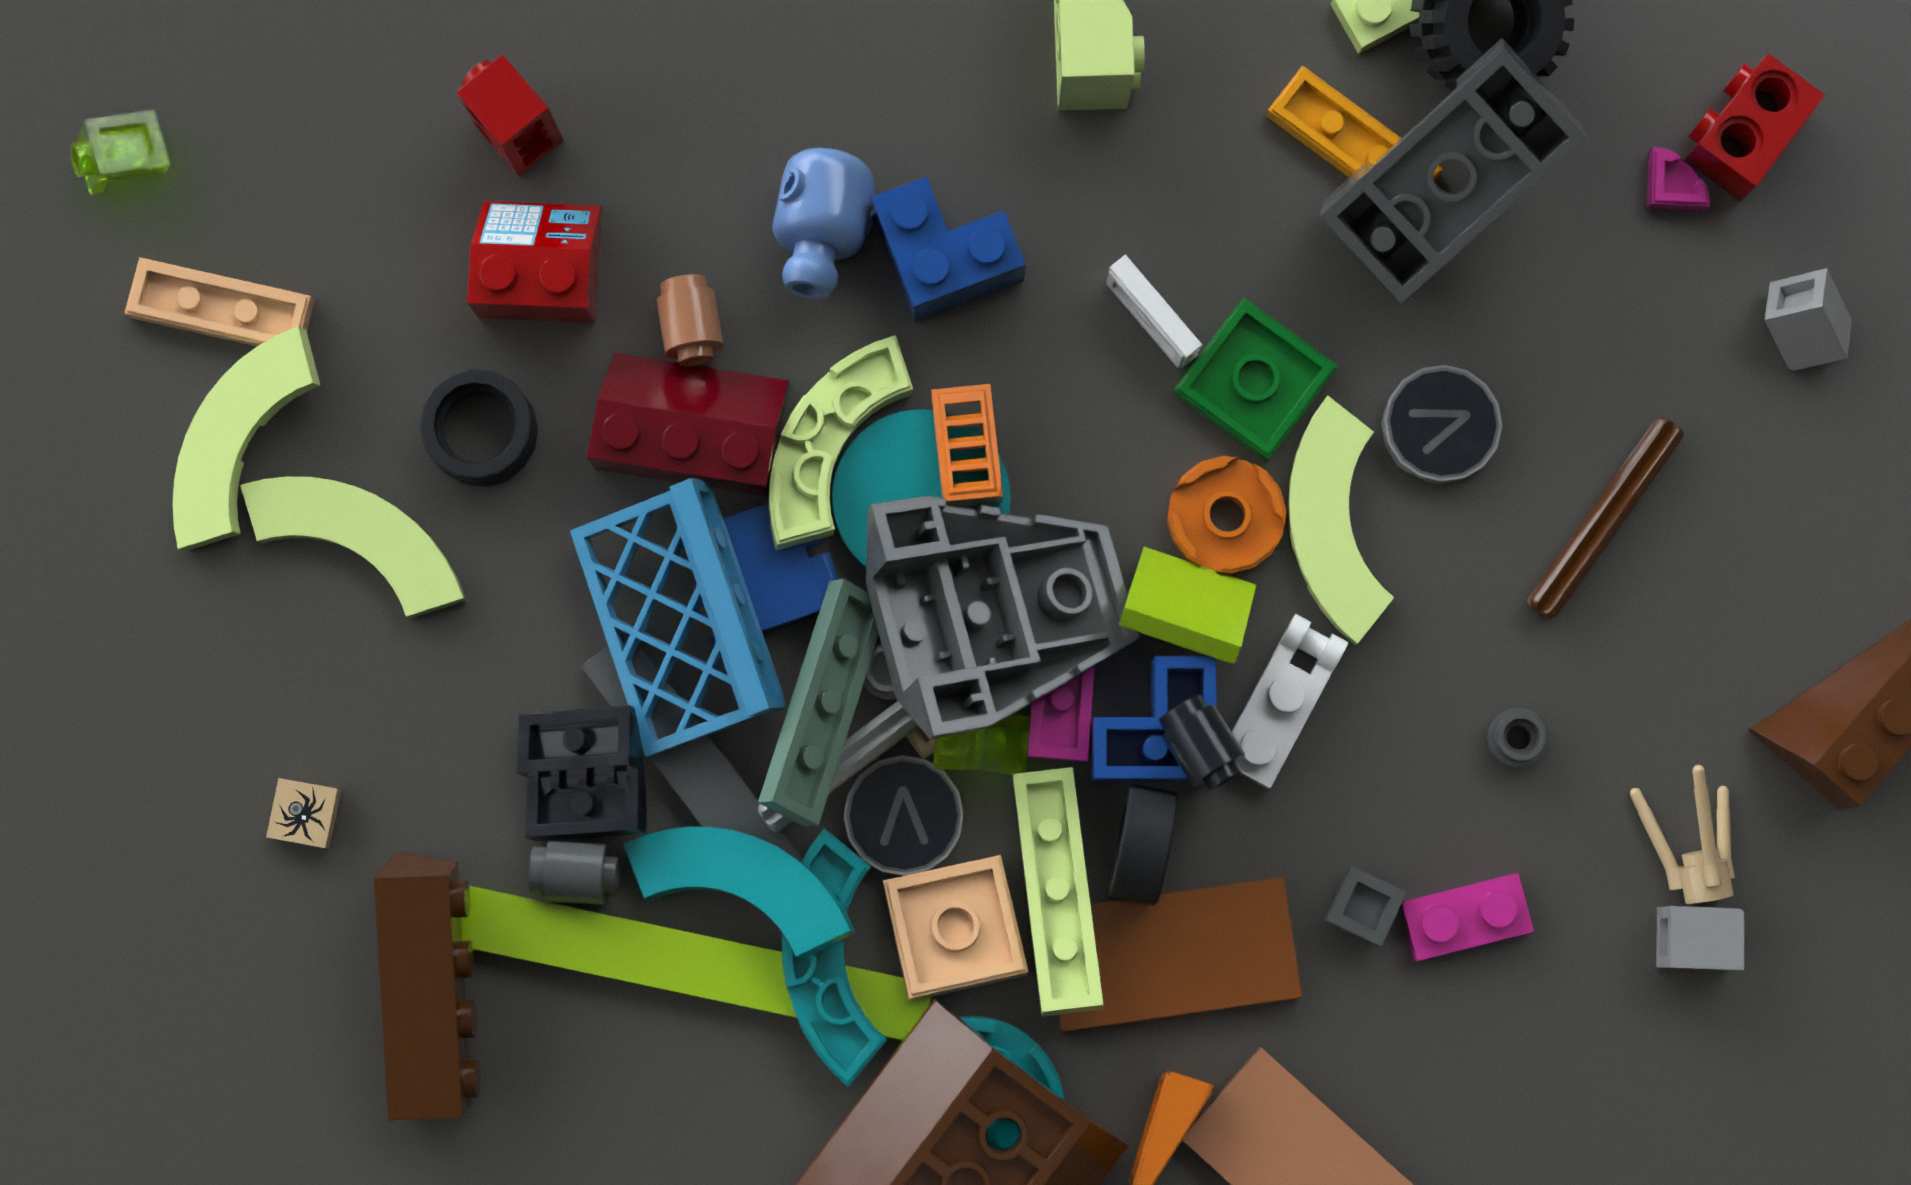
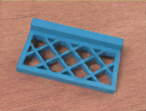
M690 478L670 486L671 491L570 530L627 703L633 706L636 711L645 757H653L756 717L768 716L788 708L712 483L708 481ZM671 507L678 528L667 549L644 538L643 535L652 515ZM636 521L632 531L621 527ZM612 531L628 539L615 570L598 562L591 538ZM639 545L664 556V560L651 588L626 576ZM683 545L688 559L679 555ZM675 563L692 570L697 583L688 606L662 594ZM603 574L611 578L608 586H606ZM622 584L647 595L634 626L618 619L613 606ZM658 601L684 614L671 644L645 632ZM702 601L707 615L698 611ZM694 619L712 627L716 639L715 646L707 662L681 650ZM622 631L630 634L627 643L625 642ZM641 640L666 652L653 683L636 675L632 663ZM677 658L703 670L690 701L664 689ZM721 659L727 672L718 668ZM714 676L731 684L739 707L738 710L718 716L700 707ZM641 688L649 691L646 700L644 699ZM661 697L685 709V713L676 733L658 739L651 716ZM696 715L707 720L691 727Z

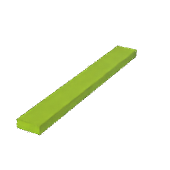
M469 886L470 912L468 917L461 918L462 941H471L473 949L797 1018L786 987L782 952ZM846 966L851 989L867 1018L885 1037L903 1040L928 1008L932 997L909 1002L903 977Z

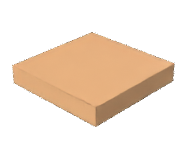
M1001 855L883 880V889L909 1002L1028 975L1029 971Z

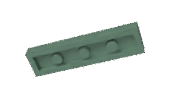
M846 579L829 581L758 800L759 804L804 827L819 826L879 636L868 592Z

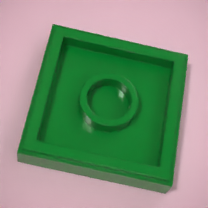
M1243 297L1174 388L1172 394L1267 463L1339 366Z

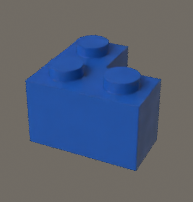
M927 176L871 197L875 222L914 322L1024 281L1026 264L1004 210L948 231Z
M1155 656L1150 663V717L1093 718L1091 722V783H1190L1162 739L1165 730L1160 724L1159 719L1179 704L1199 694L1207 706L1214 704L1217 708L1216 658L1210 656Z

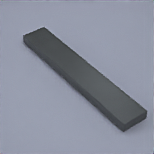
M624 632L623 636L627 643L630 634ZM639 644L632 659L636 675L653 683L659 669ZM607 645L580 667L611 707L628 705L609 646ZM667 681L664 689L678 695ZM641 688L644 699L646 700L649 691ZM661 697L651 716L658 739L676 733L685 713V709ZM696 717L691 727L700 724ZM709 735L650 757L702 827L730 829L755 836L783 849L802 863V856L782 830L780 832H773L762 820L758 813L760 804L757 797Z

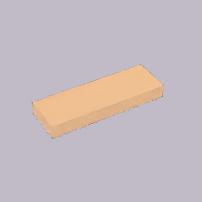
M139 257L124 314L136 320L257 347L274 336L296 327H301L307 331L315 300L311 296Z

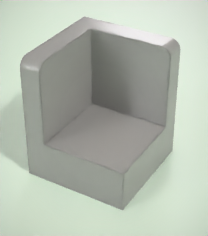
M1828 268L1770 282L1764 321L1789 370L1796 371L1848 358L1852 321Z
M1657 907L1656 968L1744 970V911L1739 908Z

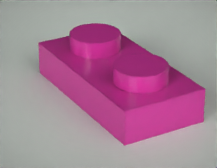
M1095 666L1031 703L1027 758L1087 763Z
M1519 873L1406 900L1400 906L1414 961L1534 932Z

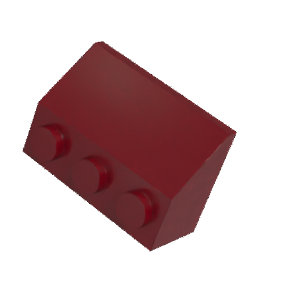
M614 352L597 398L587 459L597 470L677 483L693 478L711 482L714 489L769 497V482L774 456L781 435L789 380L702 366L686 367L679 365L677 362Z

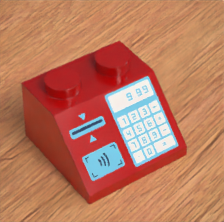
M484 201L470 248L467 304L478 318L595 323L602 207Z

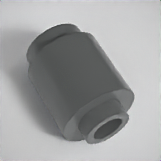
M549 841L547 847L533 846L529 864L530 895H542L545 902L603 905L606 893L617 892L619 857L609 856L607 844Z

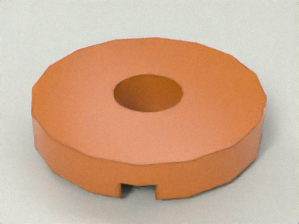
M1220 456L1201 461L1183 474L1169 499L1167 524L1172 543L1186 561L1231 576L1253 570L1272 555L1283 536L1287 510L1280 487L1265 469L1246 460H1239L1237 457ZM1229 500L1240 507L1243 514V522L1238 529L1227 532L1214 526L1210 518V509L1216 502Z

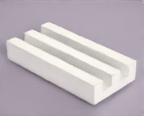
M1125 254L1110 266L1106 285L1175 366L1183 369L1198 357L1202 343Z

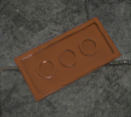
M1284 877L1160 894L1156 905L1123 899L1091 904L1103 1010L1060 1014L1059 1020L1061 1031L1063 1032L1301 998L1302 992Z

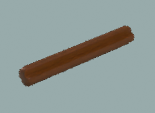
M1660 417L1652 423L1528 597L1527 604L1534 612L1549 620L1558 615L1683 439L1684 432L1679 426L1664 417Z

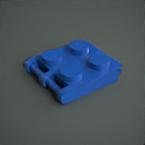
M769 503L723 518L762 633L818 615L829 581L838 580L830 552L809 558L806 551L826 543L825 538L776 551L770 527ZM712 635L709 638L712 647L714 648L716 639L715 636Z

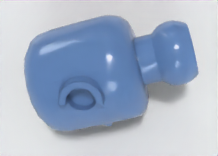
M809 148L794 154L788 160L784 169L772 230L777 243L793 253L783 268L782 280L786 289L799 297L824 299L830 296L838 283V272L834 266L835 261L844 260L855 255L872 229L874 216L871 212V197L875 194V180L870 168L854 155L831 148Z

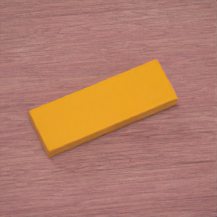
M1303 65L1266 113V117L1347 177L1353 175L1366 162L1372 166L1401 139V137ZM1439 165L1434 172V181L1443 171V168Z

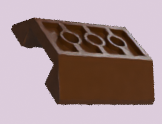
M934 999L794 1185H1099L1128 1147V1144L1080 1107L1075 1109L991 1046L981 1033ZM999 1118H1010L1015 1120L1019 1126L1017 1140L1005 1149L992 1148L985 1139L988 1126Z

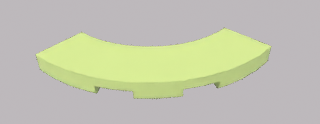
M296 327L278 334L247 353L219 379L197 410L185 435L174 478L173 522L179 550L189 551L241 534L238 521L237 498L240 476L244 465L241 459L248 443L259 426L264 427L282 407L303 393L321 386L305 329Z
M896 335L873 342L836 363L806 395H803L791 413L781 433L769 482L768 507L770 527L776 551L834 534L835 528L830 507V482L835 462L843 446L853 432L872 414L897 400L912 395L913 386Z
M1327 395L1311 418L1293 460L1287 503L1288 529L1292 550L1295 552L1300 570L1308 585L1309 593L1333 626L1356 646L1394 597L1382 587L1364 563L1352 533L1349 514V495L1353 472L1365 444L1374 431Z
M286 476L262 479L240 485L254 533L259 543L263 544L290 538H309L336 543L356 552L374 565L386 578L399 598L406 617L409 619L467 601L458 577L434 540L410 517L377 495L353 485L315 477Z

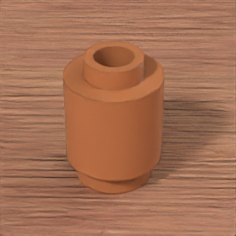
M699 274L680 275L664 280L660 283L661 295L656 299L665 355L669 358L678 359L679 365L686 367L699 366L713 361V353L724 347L714 289L709 288L706 277Z

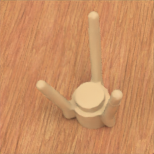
M1695 765L1692 770L1702 850L1682 854L1684 866H1678L1641 790L1633 788L1630 791V797L1638 811V815L1666 870L1669 890L1683 889L1686 904L1703 903L1734 896L1731 879L1735 878L1731 860L1729 789L1726 786H1720L1717 790L1716 848L1705 769L1702 765Z

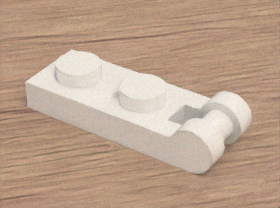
M1296 613L1287 626L1231 731L1245 753V756L1236 762L1241 770L1239 774L1267 790L1274 783L1348 645L1346 640L1333 633L1328 638L1309 628L1311 622ZM1297 649L1317 658L1310 674L1290 664Z

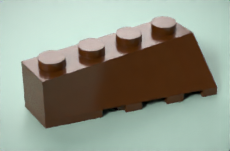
M1911 619L1863 653L1849 660L1821 682L1792 699L1790 703L1748 729L1839 810L1861 806L1911 749Z
M408 852L394 853L374 877L388 1121L463 1118L471 1098L478 1097L480 1092L478 1060H469L468 1038H475L477 1011L474 1000L466 1001L464 978H471L473 975V946L471 941H462L461 918L468 917L470 912L469 883L467 880H459L458 862Z

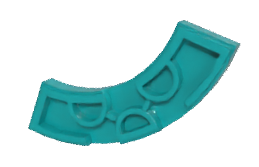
M682 827L647 834L623 844L643 897L649 901L690 890L724 891L739 896L758 907L771 918L788 940L795 956L800 959H804L856 934L846 911L834 893L817 874L783 849L755 836L716 827Z
M823 828L810 846L802 863L817 874L828 886L848 915L854 894L871 866ZM783 934L782 963L785 982L801 1029L816 1054L829 1070L849 1087L887 1041V1038L867 1018L851 989L844 960V940L804 959H800L795 956L788 940Z

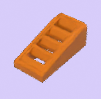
M982 384L932 389L931 395L942 498L946 499V504L963 507L1002 503L1003 491L991 385ZM980 402L981 413L946 417L945 405ZM982 425V436L948 439L947 429ZM985 448L986 458L951 461L950 451ZM987 470V481L953 484L952 474Z
M1167 1069L1161 1072L1128 1183L1130 1185L1155 1184L1208 1101L1215 1085Z

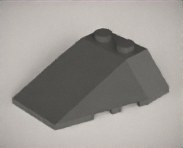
M932 496L871 504L868 508L867 592L896 699L929 739L988 729L1140 638L1139 632L1119 625L1128 594L1110 532L1106 525L1040 514L1029 518L1000 513V508L981 505L979 509L946 504V499Z

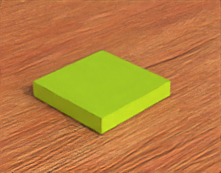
M1144 546L1119 625L1224 662L1235 664L1242 647L1256 584L1216 572L1203 566L1200 567L1195 563Z

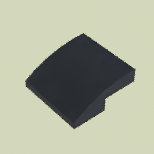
M624 705L519 714L517 773L527 777L525 837L534 841L647 834L644 761L639 726L633 706Z

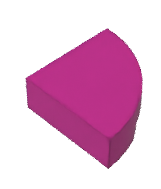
M1652 147L1649 150L1647 209L1705 212L1710 207L1707 185L1702 178H1699L1692 167L1680 159L1681 156L1676 152L1660 147Z

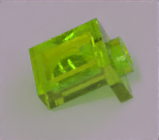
M154 110L84 119L76 141L70 145L71 161L77 177H85L91 195L103 193L108 181L166 173L170 165Z
M1011 714L988 729L935 738L934 767L939 770L973 771L1013 777V774L1026 773L1030 717Z

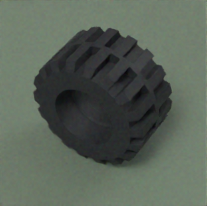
M1413 0L1410 11L1419 12V23L1409 24L1410 37H1420L1422 45L1414 49L1418 60L1430 61L1431 66L1426 71L1435 80H1446L1445 87L1455 90L1457 88L1456 79L1484 55L1472 41L1468 29V14L1474 0ZM1509 0L1513 10L1514 24L1507 44L1536 76L1549 77L1558 67L1551 59L1553 56H1565L1570 43L1563 41L1562 37L1564 31H1573L1574 18H1565L1564 7L1573 5V1Z

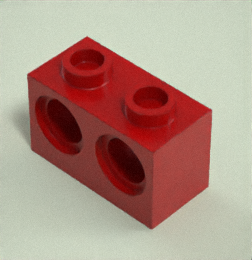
M1769 53L1764 56L1754 69L1746 63L1740 67L1722 91L1731 98L1722 111L1718 114L1709 108L1688 135L1690 139L1696 142V145L1684 160L1740 201L1759 184L1825 96L1824 93ZM1763 91L1772 95L1777 102L1778 112L1766 111L1757 103L1755 92ZM1721 136H1730L1737 139L1743 147L1744 156L1737 158L1727 154L1721 145Z
M503 54L492 63L489 60L480 62L463 78V86L456 91L459 99L476 128L518 177L564 141L549 107Z

